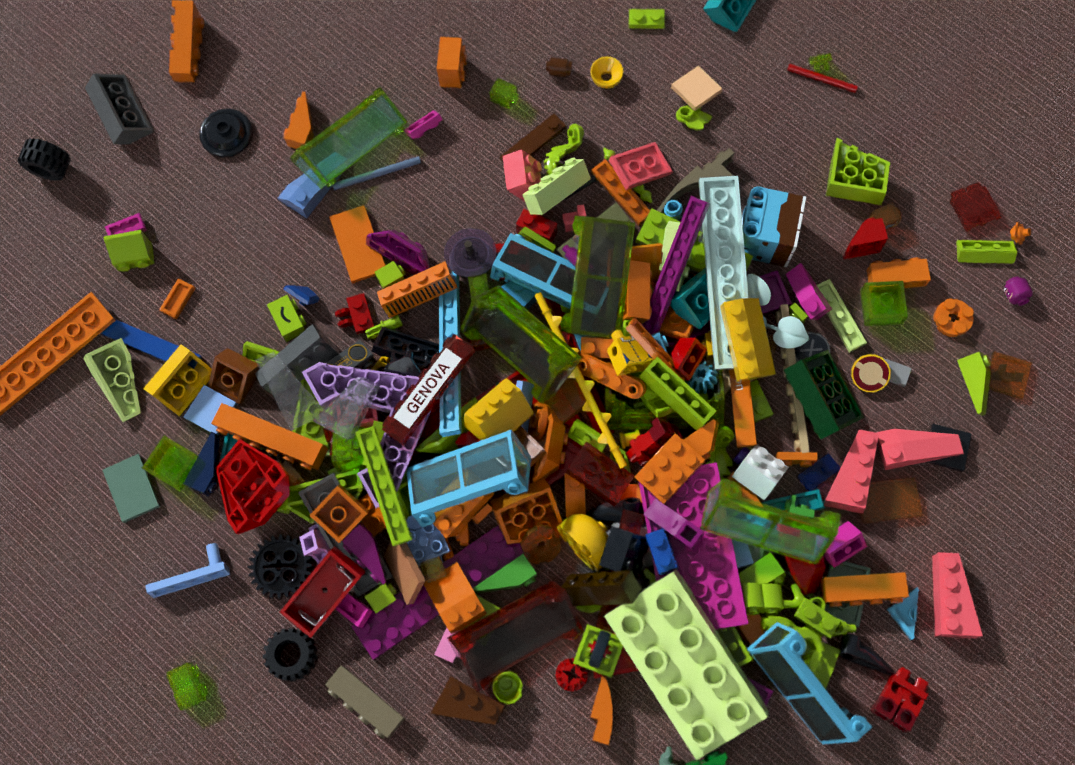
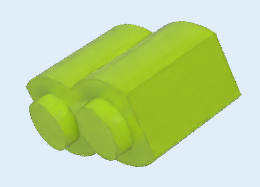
M741 584L747 615H757L760 612L765 613L766 616H776L784 609L781 585Z

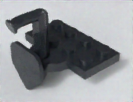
M382 327L373 345L372 352L379 356L390 358V363L386 364L384 372L396 373L402 376L423 377L422 373L427 369L430 370L439 358V344Z

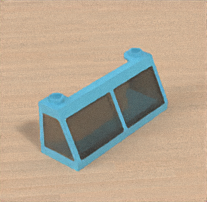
M510 233L496 257L490 274V278L499 281L500 277H504L505 282L510 280L535 293L541 292L543 297L577 312L576 316L579 317L581 314L585 318L583 322L592 326L610 289L607 286V276L592 273L590 276L585 277L570 261L525 240L519 234L514 235Z
M776 622L747 648L748 652L820 743L857 742L872 728L864 717L854 715L844 707L840 709L800 656L806 649L805 640L798 631Z

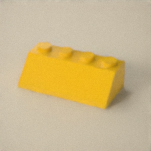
M742 298L723 302L720 309L736 381L741 382L775 375L776 372L759 298Z

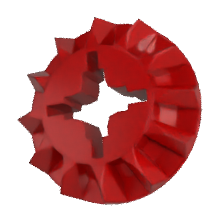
M573 658L562 661L556 668L555 673L558 685L570 692L580 690L586 684L588 678L587 669L573 664ZM575 666V674L578 675L580 679L573 678L572 681L568 683V675H566V673H564L563 671L570 672L571 669H573V667Z

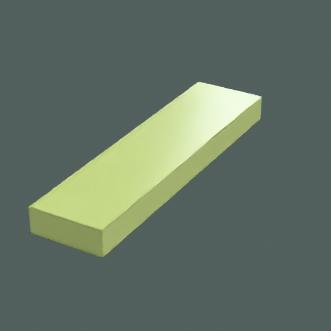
M828 279L818 284L817 287L832 307L827 316L848 352L850 353L867 344L866 340L831 280Z

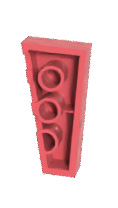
M859 429L825 499L824 506L860 514L864 513L879 433Z

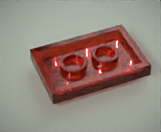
M588 442L584 443L565 472L614 507L618 504L634 477L626 469H620L615 461Z

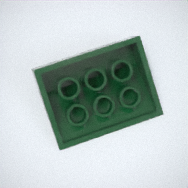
M828 350L802 359L783 370L787 381L792 385L796 398L801 402L804 413L810 419L814 432L819 436L820 440L865 418Z

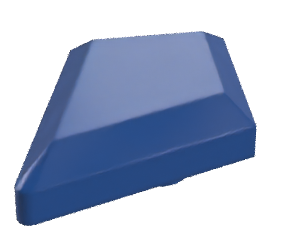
M288 285L283 289L300 300L299 303L303 306L317 303L320 300L309 287Z

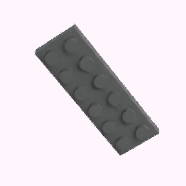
M332 473L298 493L311 514L341 483L335 473ZM315 521L330 549L336 546L359 565L356 561L358 557L353 552L349 554L342 545L344 543L342 541L338 543ZM380 554L386 579L388 580L393 575ZM367 567L365 569L362 568L366 572L353 587L357 597L381 584V582L377 583L370 576L372 572Z

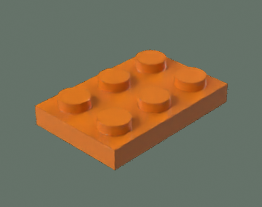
M675 433L636 474L635 479L665 505L700 468L705 459Z

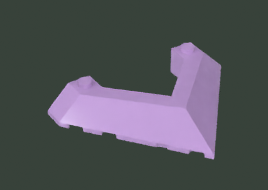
M321 362L302 371L319 405L324 410L340 401H345L390 413L381 446L396 491H398L440 388L411 427L408 428L396 420L394 416L423 377L402 376L396 373L356 369L341 365L335 366ZM427 379V380H426V385H427L429 388H435V387L437 386V381H436V380H433V381L435 382V385H434V386H430V385L428 384V381L431 380V379ZM423 385L422 387L427 391L419 390L418 392L427 398L428 396L423 392L431 393L432 391ZM416 393L413 400L422 405L426 399L424 398L422 402H419L421 396L416 400L415 398L418 395ZM410 402V403L407 405V409H408L411 413H416V412L418 411V408H420V407L415 404V405L413 406V408H415V406H416V410H415V411H412V410L409 408V406H410L411 404H413V402ZM366 468L357 474L377 509L380 506Z

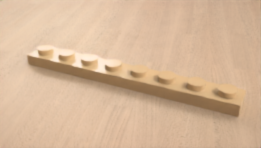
M788 304L780 305L778 312L775 313L776 323L782 318L790 316ZM781 348V358L785 359L784 370L796 363L794 348ZM788 382L786 384V394L790 396L791 401L788 404L789 414L793 415L791 430L796 435L794 450L795 452L807 453L810 451L803 406L796 398L792 385Z

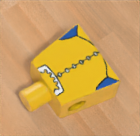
M616 330L611 334L614 341L607 349L617 376L643 372L654 361L633 336L625 337L621 330Z

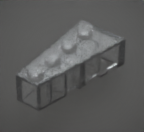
M274 351L255 360L291 431L326 414L324 409Z

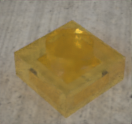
M440 556L420 564L427 583L447 576Z

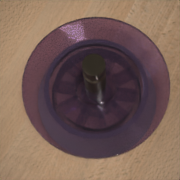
M468 228L456 232L449 238L445 245L444 258L450 270L455 274L465 278H477L484 275L492 267L497 251L493 239L486 232Z

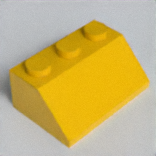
M180 345L143 389L176 415L180 416L198 395L202 387L209 382L212 368L189 349ZM192 359L197 362L195 369L188 365Z
M505 378L464 413L463 426L482 441L509 430L514 432L534 412L522 391Z

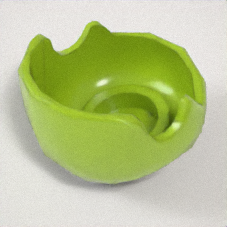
M511 671L500 672L493 680L492 692L499 702L506 705L514 704L522 697V680L516 673Z

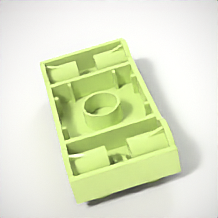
M676 569L641 591L633 604H621L604 616L696 760L768 717L769 711L758 691L747 679L695 599L690 587Z

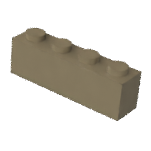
M342 665L325 684L329 688L327 692L335 699L340 697L345 701L342 705L350 712L353 710L360 714L358 718L366 725L372 724L375 727L374 732L382 739L385 736L391 738L406 719Z

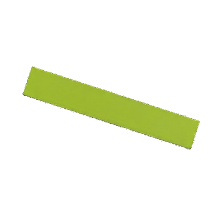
M371 426L355 432L392 546L395 547L412 541L413 539L376 427Z

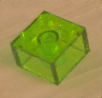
M903 281L864 283L860 290L864 326L903 324L908 317Z
M163 436L142 466V469L181 492L185 486L183 483L198 456L175 441Z

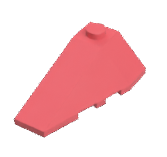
M890 429L876 432L879 433L877 443L885 470L964 454L958 434L905 429Z

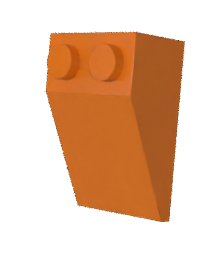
M458 562L427 579L423 584L452 635L487 614Z

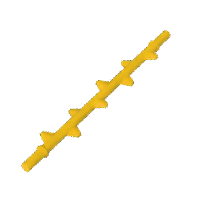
M541 292L535 294L534 296L542 310V315L545 316L554 334L550 345L551 347L561 348L570 367L565 376L566 378L576 379L586 399L582 410L592 411L602 431L597 440L598 443L608 444L610 452L613 453L620 469L626 467L627 464L619 450V445L617 446L607 425L612 416L610 413H601L591 393L595 383L594 381L584 379L575 361L579 349L569 348L559 329L563 318L552 315V310L549 309Z

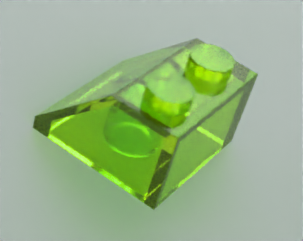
M353 424L333 426L331 462L338 472L367 468L366 465H362L364 457L355 433L365 428Z

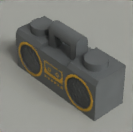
M359 340L332 358L327 364L370 370L374 366V355Z

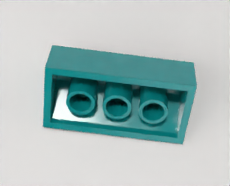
M708 0L703 10L713 22L733 32H737L756 0Z

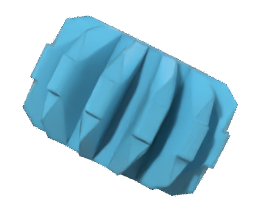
M704 361L698 365L690 381L685 380V382L693 390L695 389L696 393L703 390V393L706 394L707 389L713 391L714 384L718 382L716 378L718 376L717 371L714 370L712 364L707 366V362Z

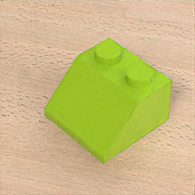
M142 230L104 236V242L111 263L118 271H129L131 268L136 267L146 268L154 264L152 243Z

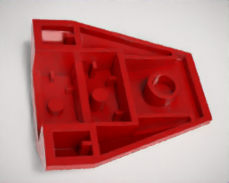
M241 439L237 441L216 466L227 520L238 535L266 524L290 496L289 475L281 463Z

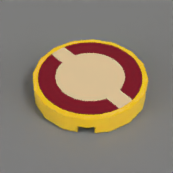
M867 354L859 357L851 368L853 383L865 392L882 390L890 380L891 370L888 363L876 354Z

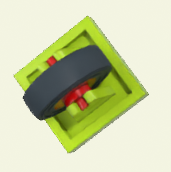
M587 624L573 664L612 678L623 645L617 635Z

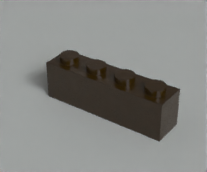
M631 571L570 574L561 586L562 591L572 606L633 604L642 591Z

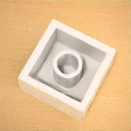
M757 445L745 457L732 477L765 500L789 467L782 460L768 453L765 448Z

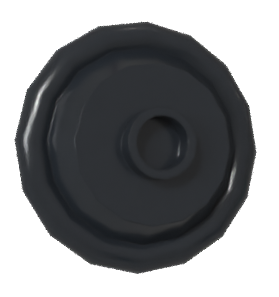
M231 108L219 109L209 114L202 122L199 130L200 142L203 148L211 155L221 158L232 157L241 153L249 145L252 138V125L248 117L238 110Z

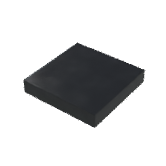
M932 424L930 432L958 434L964 454L928 461L927 463L963 472L971 433Z

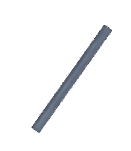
M418 156L332 183L335 191L420 164L421 161Z

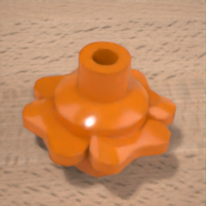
M1016 222V225L1010 230L1011 239L1022 245L1025 237L1031 235V229H1025L1023 224Z

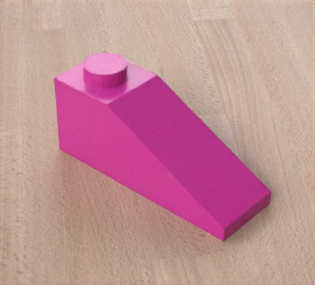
M802 263L786 273L799 303L811 320H818L832 310V307Z

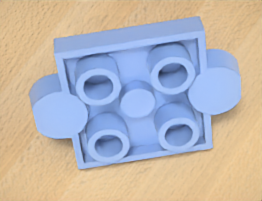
M412 515L409 516L407 524L413 540L406 543L418 566L420 567L425 564L426 568L430 571L441 568L443 563L441 556L451 552L443 534L434 524L422 527Z

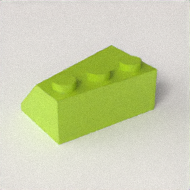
M837 138L830 164L826 196L881 205L887 191L890 162L871 153L866 154L859 151L858 147L842 143L843 140Z

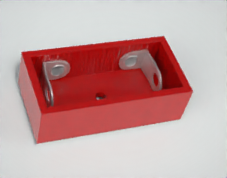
M334 546L279 613L311 638L366 571ZM323 587H326L328 591L323 592Z

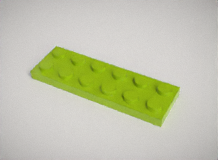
M651 208L635 242L640 245L657 243L663 245L667 223L669 221L680 223V221ZM699 231L692 248L691 259L687 261V267L697 272L702 271L706 267L703 232ZM745 253L746 271L753 259V256Z

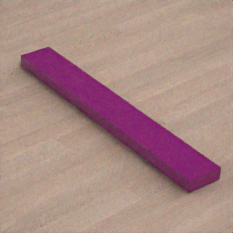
M694 196L690 197L650 299L651 317L642 323L643 327L651 335L659 332L710 205V203Z

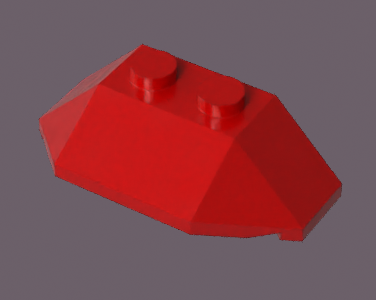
M781 517L775 519L778 539L795 583L803 595L817 592L826 566L824 556L819 550L817 537L813 533L812 528L792 518Z

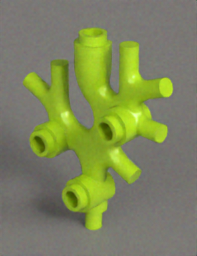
M797 584L790 586L794 599L783 600L784 608L798 609L803 599L806 598ZM814 597L808 599L823 610L825 609V602L822 598ZM767 615L762 617L761 627L763 630L767 631L776 622H779L798 631L805 640V643L808 640L813 642L818 652L826 651L821 640L823 635L810 626L797 627L791 620L781 616ZM839 619L841 622L832 637L846 635L847 632L855 633L856 625L847 624L846 621ZM787 630L785 632L786 636L791 633ZM778 652V654L780 655V657H781L782 659H784V657L781 655V653Z

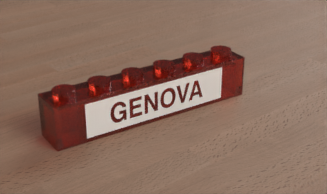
M455 334L444 341L442 345L444 348L440 353H436L432 357L431 365L428 369L422 370L418 377L419 381L416 385L412 384L409 387L406 398L397 403L391 417L388 416L382 424V431L403 447L475 353L473 346Z

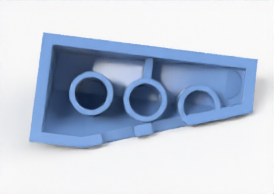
M335 152L288 184L277 199L305 218H308L333 186L332 183H335L348 167L350 161Z

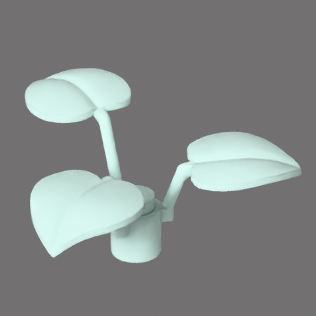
M751 273L748 274V298H759L760 306L767 305L771 297L768 285L759 276ZM763 316L765 327L776 330L773 340L778 346L782 348H796L809 340L804 325L796 317H784L778 322V327L767 324V320Z

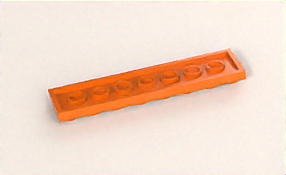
M90 292L0 366V416L116 321L94 293Z

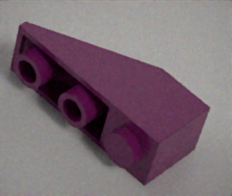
M654 499L643 514L691 550L695 549L705 535L701 529L657 499Z
M360 522L342 540L344 543L342 546L349 554L353 552L358 557L356 560L358 564L364 569L367 567L372 572L370 576L377 583L381 582L384 585L387 579L375 536Z

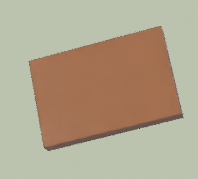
M390 541L383 557L406 604H413L425 582V578L407 543L393 547Z

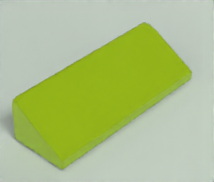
M957 240L956 242L958 262L1013 264L1017 256V250L1013 241Z

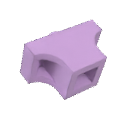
M315 524L308 528V533L300 536L304 556L313 557L317 564H319L331 549Z

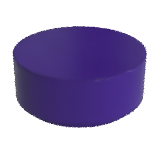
M743 447L732 461L737 465L740 464L749 454L750 449Z

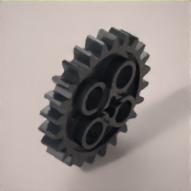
M280 534L277 540L272 535L271 542L264 539L265 545L257 544L260 550L252 551L256 556L255 558H249L253 565L248 566V569L253 570V572L248 574V576L255 578L251 583L253 585L258 584L256 590H263L262 595L266 596L270 592L271 599H274L277 594L278 599L282 600L283 594H285L289 599L290 592L295 594L297 588H300L306 580V576L311 574L308 569L314 566L308 562L313 558L311 556H304L301 543L298 545L299 539L295 538L292 541V537L288 535L284 540V536ZM290 552H295V558L292 561H287V555ZM270 553H275V559L272 562H268L267 556ZM281 563L285 566L298 565V568L282 567L281 571L277 568L263 569L264 566H280ZM274 572V579L271 582H267V575ZM289 572H294V579L287 581L286 575Z

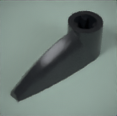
M630 497L624 500L607 502L586 512V515L596 520L638 522L641 520V501L639 498Z
M853 634L842 636L839 652L841 658L881 673L894 674L889 664L876 651L862 643L858 636Z

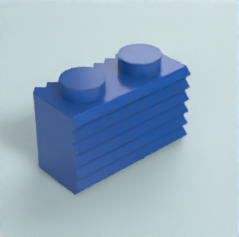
M659 529L646 534L645 536L658 573L664 575L675 569L678 570V562L672 550L673 547L669 542L670 539L668 538L667 531Z

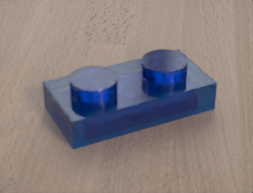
M828 453L799 474L797 478L807 491H812L838 472L840 466Z

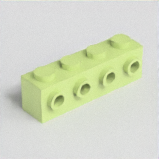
M570 158L566 160L563 166L555 168L552 174L542 177L538 184L530 186L528 191L522 194L530 215H543L591 179L584 159Z

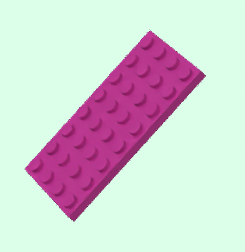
M717 462L701 465L665 504L705 533L695 549L691 550L667 532L670 539L669 542L673 547L672 550L678 562L679 569L677 571L690 587L695 599L715 630L748 624L718 465ZM639 482L645 513L654 499L657 498ZM645 516L648 533L662 529ZM652 556L655 577L657 582L669 573L660 575L658 573L656 564Z

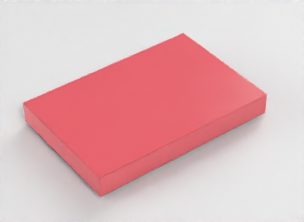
M656 142L609 158V162L626 190L669 176L673 172Z

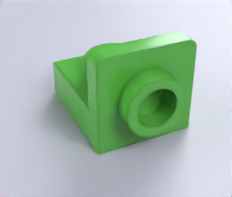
M791 495L789 500L786 499L784 511H787V518L809 522L814 518L815 510L809 509V506H795L796 495Z

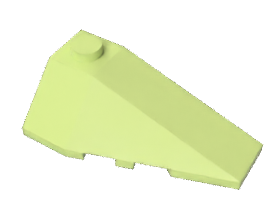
M122 338L87 353L83 358L122 422L141 414L134 372L132 370L131 355Z

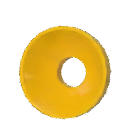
M601 57L591 66V78L601 88L615 87L623 77L622 64L613 57ZM608 73L612 78L609 81H604L601 76Z

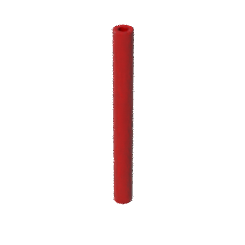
M789 64L787 71L856 93L858 88L856 85Z

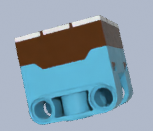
M754 187L751 190L747 205L742 213L744 248H748L744 250L745 253L753 256L752 260L783 267L788 266L797 248L806 196L763 187Z

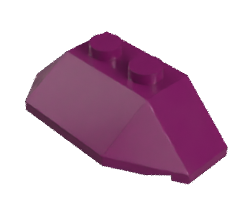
M387 230L367 235V246L389 260L394 261L397 265H401L402 268L411 274L416 275L430 268L426 249L420 243L411 241L404 233H399L396 230Z

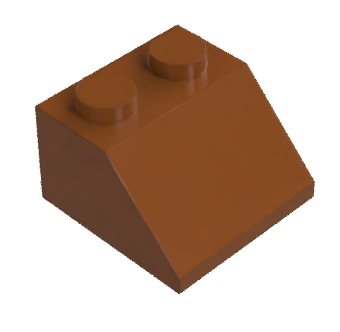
M227 348L214 358L208 387L241 404L256 380L255 373L259 370L260 364Z

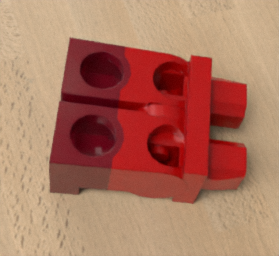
M658 417L652 421L653 427L649 431L639 435L636 440L632 439L629 442L632 448L625 452L628 460L632 463L637 461L640 466L644 467L675 433L683 440L684 438L676 425Z
M901 667L894 675L889 677L870 712L885 721H889L888 723L906 733L911 731L928 696L926 691L929 683L918 677L914 685L907 682L911 672Z

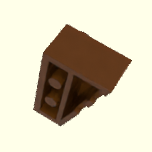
M450 676L430 714L497 725L506 707Z

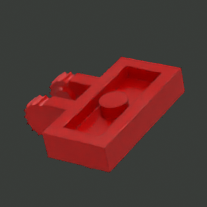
M364 293L346 298L349 308H342L335 312L336 317L350 314L352 319L347 318L339 321V328L354 325L356 334H360L374 327Z

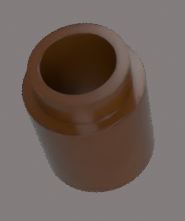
M551 57L550 61L547 60L546 71L549 72L550 76H571L572 61Z

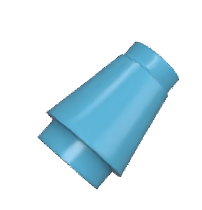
M671 200L666 203L664 212L667 216L680 221L683 208L678 201Z

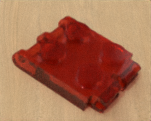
M979 182L966 186L967 188L965 189L961 188L951 192L952 199L950 203L966 232L971 231L973 227L984 226L986 222L1001 219V214L986 186H981Z

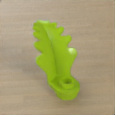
M571 124L567 132L568 144L551 148L552 152L546 154L549 157L544 160V163H547L544 166V169L547 170V175L553 173L562 157L577 150L582 144L584 136L582 126Z
M727 426L718 428L714 451L710 453V460L706 463L717 462L720 480L723 484L726 481L723 475L730 476L727 466L731 467L733 465L732 459L726 452V447L733 440L734 433Z

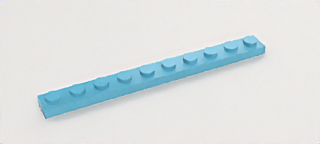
M452 271L458 288L439 296V357L446 348L460 357L459 274L457 271ZM460 362L440 388V434L442 437L462 434ZM439 364L440 370L445 375L444 371L450 367Z

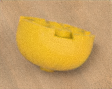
M574 514L567 517L557 526V531L565 542L569 541L568 544L574 550L575 555L591 570L598 572L603 568L599 563L609 536L606 532L608 530L601 521L597 522L585 514Z

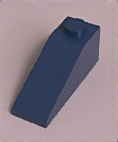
M214 432L210 433L183 483L187 487L208 497L211 493H214L218 485L216 466L219 464L220 437Z

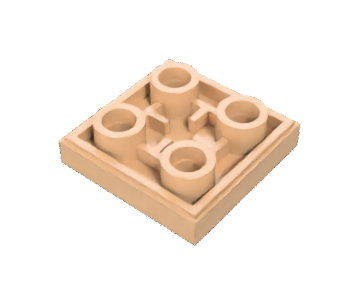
M699 66L671 84V88L694 111L722 93V88Z

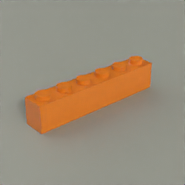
M221 403L211 423L217 428L216 431L222 435L227 436L229 433L233 435V439L237 441L239 439L246 440L256 449L260 450L263 447L267 449V453L273 456L280 454L284 460L290 463L297 461L301 463V467L307 470H311V468L319 470L328 451V448L322 443Z

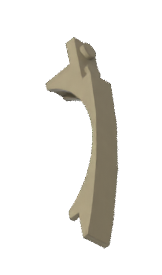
M729 148L725 152L721 151L712 163L708 162L702 169L697 165L675 186L657 211L664 213V207L667 202L676 200L687 192L699 189L700 178L733 176L725 167L732 162L734 152Z

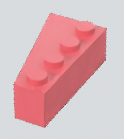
M938 552L932 556L935 637L974 639L982 637V631L959 553Z

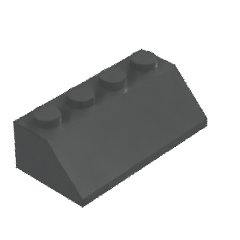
M93 73L85 89L113 144H131L151 134L154 130L126 76Z

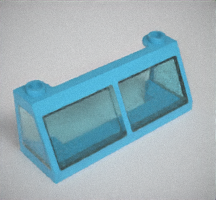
M509 430L408 467L407 481L412 516L422 527H425L435 522L436 515L434 512L500 489H504L511 495H518L528 491L531 465L530 454L514 432Z

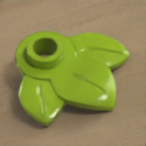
M689 105L680 107L676 112V119L694 130H703L704 124H707L712 119V116L700 111L701 107L694 111Z

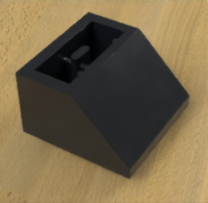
M612 526L599 565L614 571H631L637 577L643 567L644 555L649 549L646 537Z

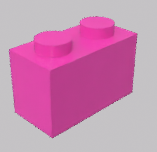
M849 521L817 541L824 559L834 568L867 547L862 532Z

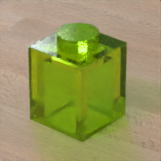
M497 78L490 90V101L508 109L511 108L512 104H516L519 97L517 86L500 78Z

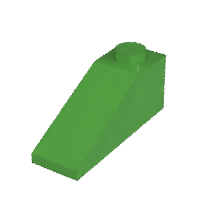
M522 554L473 589L479 594L521 588L524 585L528 587L536 581L537 573L524 554Z

